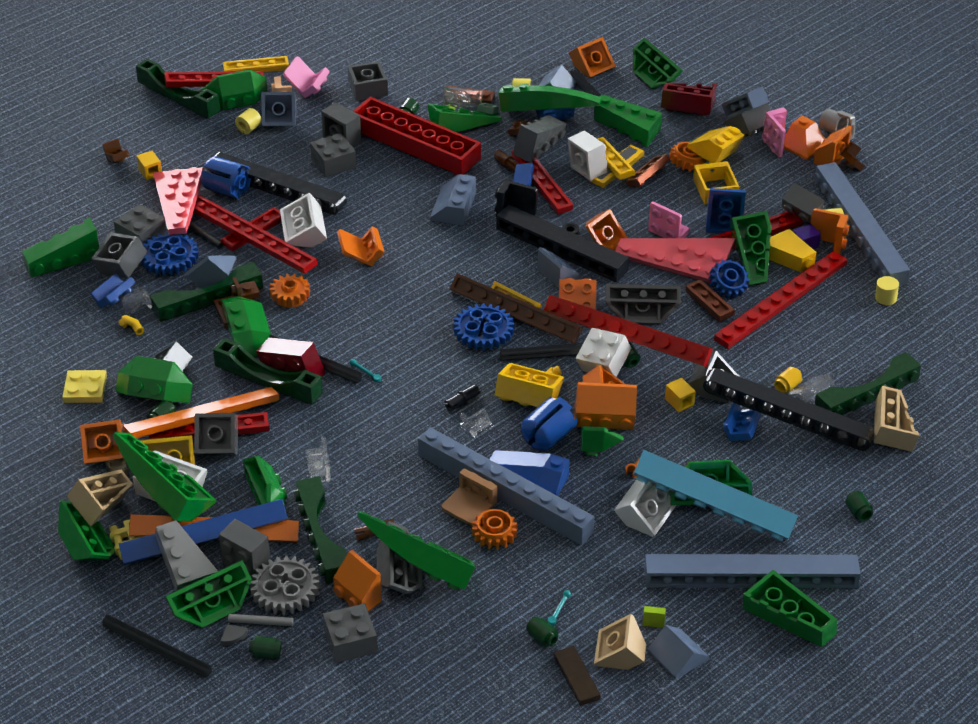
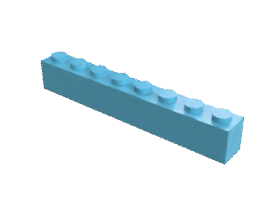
M643 450L633 474L637 476L636 480L647 484L649 481L656 484L655 488L663 492L670 490L679 499H691L694 501L693 504L705 509L706 506L714 509L713 513L724 517L725 514L733 517L732 521L735 523L752 525V530L759 533L766 531L771 534V538L781 542L783 539H789L798 515L646 450Z

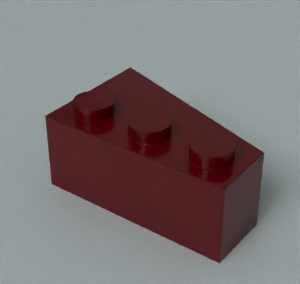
M665 83L662 90L661 108H665L668 111L678 110L683 113H698L701 116L711 114L716 98L717 83H712V86H702V83H696V86H686V83Z
M268 338L256 351L260 362L277 370L286 372L307 370L322 377L326 373L314 342Z

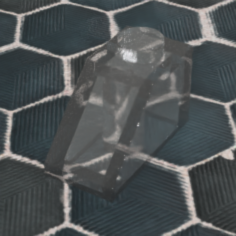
M444 87L443 104L452 107L478 108V105L482 104L483 91Z

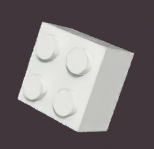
M585 130L568 138L571 168L590 181L607 173L606 146L603 142Z
M591 328L576 356V360L584 372H589L600 364L617 377L631 350V346L623 334Z

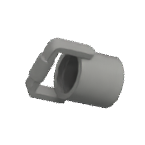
M826 109L822 113L819 121L821 129L833 133L847 127L849 124V126H852L850 140L854 139V115L844 111L837 112L832 109Z

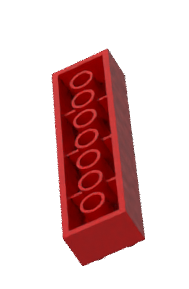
M369 97L353 110V112L360 115L361 134L457 175H464L481 160V142L375 98Z

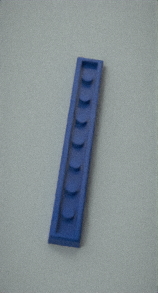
M283 499L181 527L195 544L199 545L219 539V533L234 519L253 529L286 521L288 517ZM155 534L119 543L124 565L162 555Z

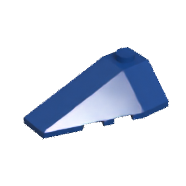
M495 450L490 460L556 496L559 495L569 477L570 459L550 453Z

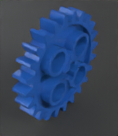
M165 232V235L162 236L158 233L157 238L151 236L152 240L146 239V243H142L147 253L141 260V265H144V269H149L150 273L155 271L156 275L162 272L163 276L166 273L172 276L173 272L180 274V270L186 272V267L192 268V264H196V259H198L197 243L193 241V238L189 239L188 235L182 237V234L169 235L168 232Z
M484 303L481 307L475 304V308L468 306V310L462 309V313H457V318H454V336H457V341H461L462 345L468 343V348L475 346V350L479 347H482L483 351H485L486 347H489L490 350H493V346L500 348V343L506 345V340L510 341L511 336H513V318H510V313L505 314L506 309L499 310V306L492 308V304L488 307Z

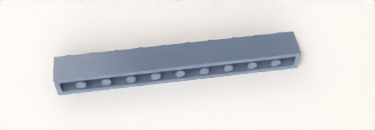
M836 162L816 166V173L814 174L815 183L819 185L821 192L825 194L829 204L834 209L842 208L844 214L848 215L847 225H850V235L854 237L858 247L862 249L865 257L870 261L880 278L890 276L898 280L899 286L908 284L909 267Z
M430 427L418 438V455L457 477L465 468L497 485L498 500L576 543L583 545L594 533L595 516Z
M645 554L644 566L646 587L751 588L770 571L775 570L796 588H858L861 575L858 556L847 554Z

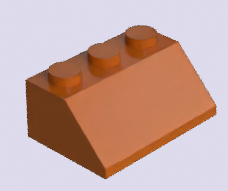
M578 382L574 406V420L578 419L576 427L588 426L634 430L637 385Z

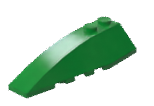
M521 84L513 87V85H505L498 93L501 112L600 106L602 102V97L554 86H529V84Z
M114 432L113 438L136 479L158 503V506L166 510L174 521H192L216 503L217 500L187 474L184 476L177 472L178 467L163 462L161 455L147 450L148 446L130 433Z
M358 511L357 516L381 541L405 560L429 573V578L438 582L442 579L448 582L447 586L458 591L459 588L465 590L475 569L473 561L429 541L427 544L415 534L409 533L408 535L397 526L386 525L385 521L363 511Z

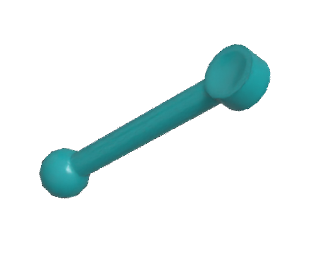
M355 359L350 360L351 366H356L371 376L374 382L381 381L379 374H373L358 364Z
M569 590L563 592V598L553 616L548 618V623L552 626L556 624V617L566 599L571 597Z

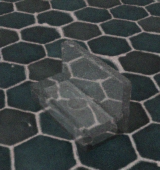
M829 373L816 376L792 389L789 393L790 395L799 394L801 400L815 404L817 393L836 386Z
M324 436L321 437L322 447L306 449L309 477L320 476L321 482L330 481L329 458Z

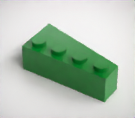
M602 94L600 96L602 97L600 106H594V120L609 128H616L620 134L626 133L630 135V139L641 141L645 147L649 146L661 130L662 113Z
M775 570L770 571L743 594V610L820 647L837 635V619Z

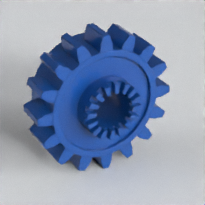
M730 259L729 261L722 260L721 263L717 262L712 267L708 277L709 280H712L709 285L715 286L713 291H719L720 297L725 294L727 299L731 295L734 299L738 295L741 296L746 291L747 284L750 281L747 278L748 272L745 271L744 266Z

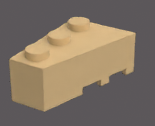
M886 386L881 387L875 401L874 443L912 452L920 435L914 429V421L907 412L908 406L901 390Z
M120 469L78 479L67 497L91 527L122 501L133 483Z

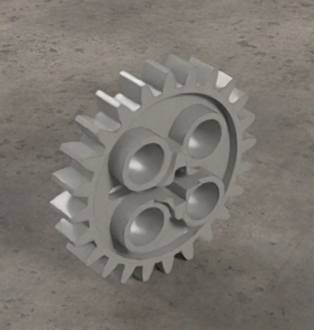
M285 556L284 560L276 557V562L268 559L269 564L261 563V569L256 568V574L251 576V596H253L254 602H258L259 608L265 606L266 612L273 609L274 614L281 610L282 614L285 615L286 610H289L291 614H294V609L297 608L299 611H302V605L309 607V601L314 602L315 596L319 594L320 581L319 574H316V568H311L310 562L304 565V559L297 562L296 556L292 560H288V556Z

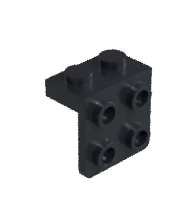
M504 180L500 188H497L495 191V198H497L494 208L496 219L497 215L508 205L535 216L537 214V188Z

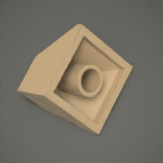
M632 614L599 630L594 660L596 666L629 670L645 661L646 643Z

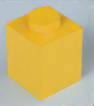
M153 151L137 155L138 169L146 180L154 178L153 173L162 172L161 161Z
M679 378L666 385L665 400L678 412L694 406L696 391L683 378Z

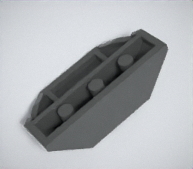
M606 284V304L619 318L637 324H662L680 306L681 286Z
M388 521L386 523V525L391 524L401 528L405 531L406 534L409 535L407 527L401 526L391 521ZM380 540L376 556L377 571L381 574V585L406 594L420 590L422 588V569L405 560Z

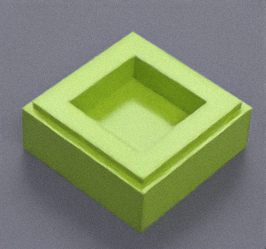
M644 606L642 626L664 628L666 608Z

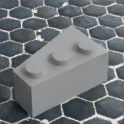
M176 520L156 527L155 537L175 591L218 572Z

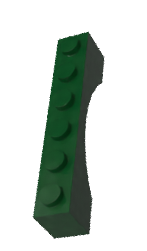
M147 58L136 65L138 82L208 119L220 111L219 95L206 88L201 91H194L185 87H166L165 71L158 63Z
M250 262L236 267L225 279L209 287L189 291L165 290L150 295L152 310L159 321L163 322L214 305L213 300L232 296L230 285H233L232 278L234 277L237 278L239 284L255 281L258 290L262 289V273L254 262Z
M225 338L213 349L214 363L218 368L263 386L272 387L278 392L311 405L323 393L322 376L307 370L286 372L274 369L254 358L240 344Z
M905 352L892 358L887 370L874 381L855 387H830L816 394L814 405L840 415L855 411L857 408L876 400L882 386L899 390L903 386L917 381L920 376L921 364Z
M320 476L296 481V490H293L295 502L300 503L298 504L300 517L304 516L305 518L303 519L305 531H309L310 546L314 545L315 561L319 560L320 563L318 564L319 574L324 576L326 584L333 583L334 575L347 556L346 550L331 541L318 523L320 513L325 506V491Z

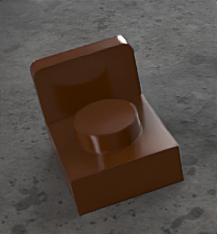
M236 277L232 278L233 285H230L232 296H241L251 300L260 298V292L255 281L239 284Z

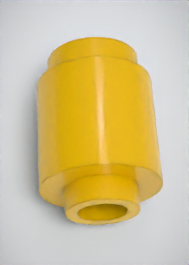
M788 367L776 377L774 382L776 390L781 393L790 392L802 382L801 371L794 367Z

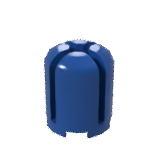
M217 156L210 157L203 166L204 168L222 175L218 176L202 171L201 183L206 189L235 199H240L238 197L242 193H247L251 178H248V169L251 170L249 166Z
M549 397L523 420L521 433L529 445L533 443L532 448L537 451L550 450L576 427L578 419L574 420L573 414L570 411L572 407L561 397L557 399Z

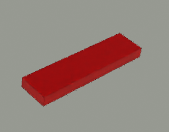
M275 207L250 221V223L265 231L282 222L280 211ZM232 233L220 239L223 246L232 252L248 243Z

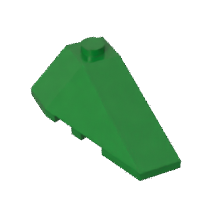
M428 104L430 122L455 132L498 122L502 119L496 113L492 115L477 110L471 113L470 110L465 108H459L457 111L446 105Z
M762 211L733 217L729 226L732 237L735 238V247L741 264L744 266L745 271L748 272L749 286L767 283L771 235L768 212Z

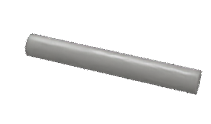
M229 614L228 622L293 627L294 618Z

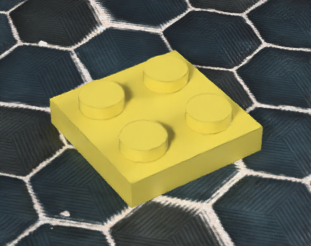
M106 370L67 371L62 397L63 403H103L107 379Z

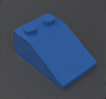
M710 188L706 215V232L725 233L731 231L729 226L731 219L744 215L746 190Z

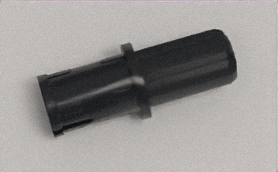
M473 385L464 391L460 390L455 396L445 400L444 405L451 412L463 404H468V401L479 395L481 390L478 385Z

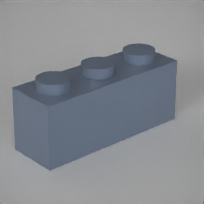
M762 86L721 105L727 119L768 103L769 100Z

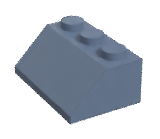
M459 174L442 185L430 220L464 225L476 194V177Z

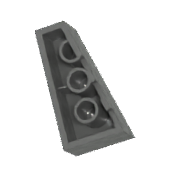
M547 115L539 120H533V123L527 122L526 125H520L513 154L528 162L539 158L543 152H546L557 141L564 138L566 123Z

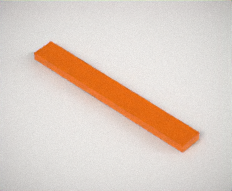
M272 387L126 424L123 425L124 432L130 433L136 438L195 423V413H234L279 400V393Z
M130 514L129 536L144 537L155 534L157 526L174 520L170 516ZM197 517L192 521H182L178 523L181 526H185L213 517ZM286 520L255 529L268 536L269 542L298 543L299 521Z

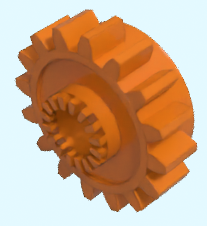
M680 142L674 145L673 148L671 147L669 159L672 160V164H676V167H682V170L688 169L691 172V170H694V165L706 164L707 160L687 148L690 142Z
M286 274V277L280 275L279 280L273 279V283H270V297H272V301H276L277 305L288 308L297 307L304 303V301L306 302L307 297H310V283H308L307 279L303 280L302 275L296 277V274L292 276Z
M500 509L483 511L479 516H476V521L472 522L474 541H480L481 547L488 545V549L495 546L499 550L500 545L506 548L507 542L513 543L514 538L517 537L515 518L511 517L508 512Z

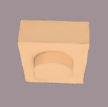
M281 76L274 77V83L271 84L272 92H292L291 85H281Z

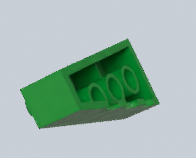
M90 217L85 219L84 223L78 226L75 224L69 227L70 230L62 234L57 233L46 242L43 240L22 251L24 265L31 278L91 261V258L99 249L97 229Z

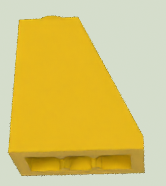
M790 229L770 237L769 260L798 272L805 271L815 264L817 252Z

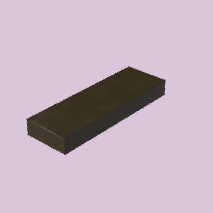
M571 646L555 651L554 659L579 705L582 706L600 700L601 694L575 647Z

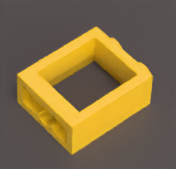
M728 161L694 165L693 180L704 204H708L710 188L707 189L705 182L724 180L727 186L717 187L718 189L739 190L738 182Z

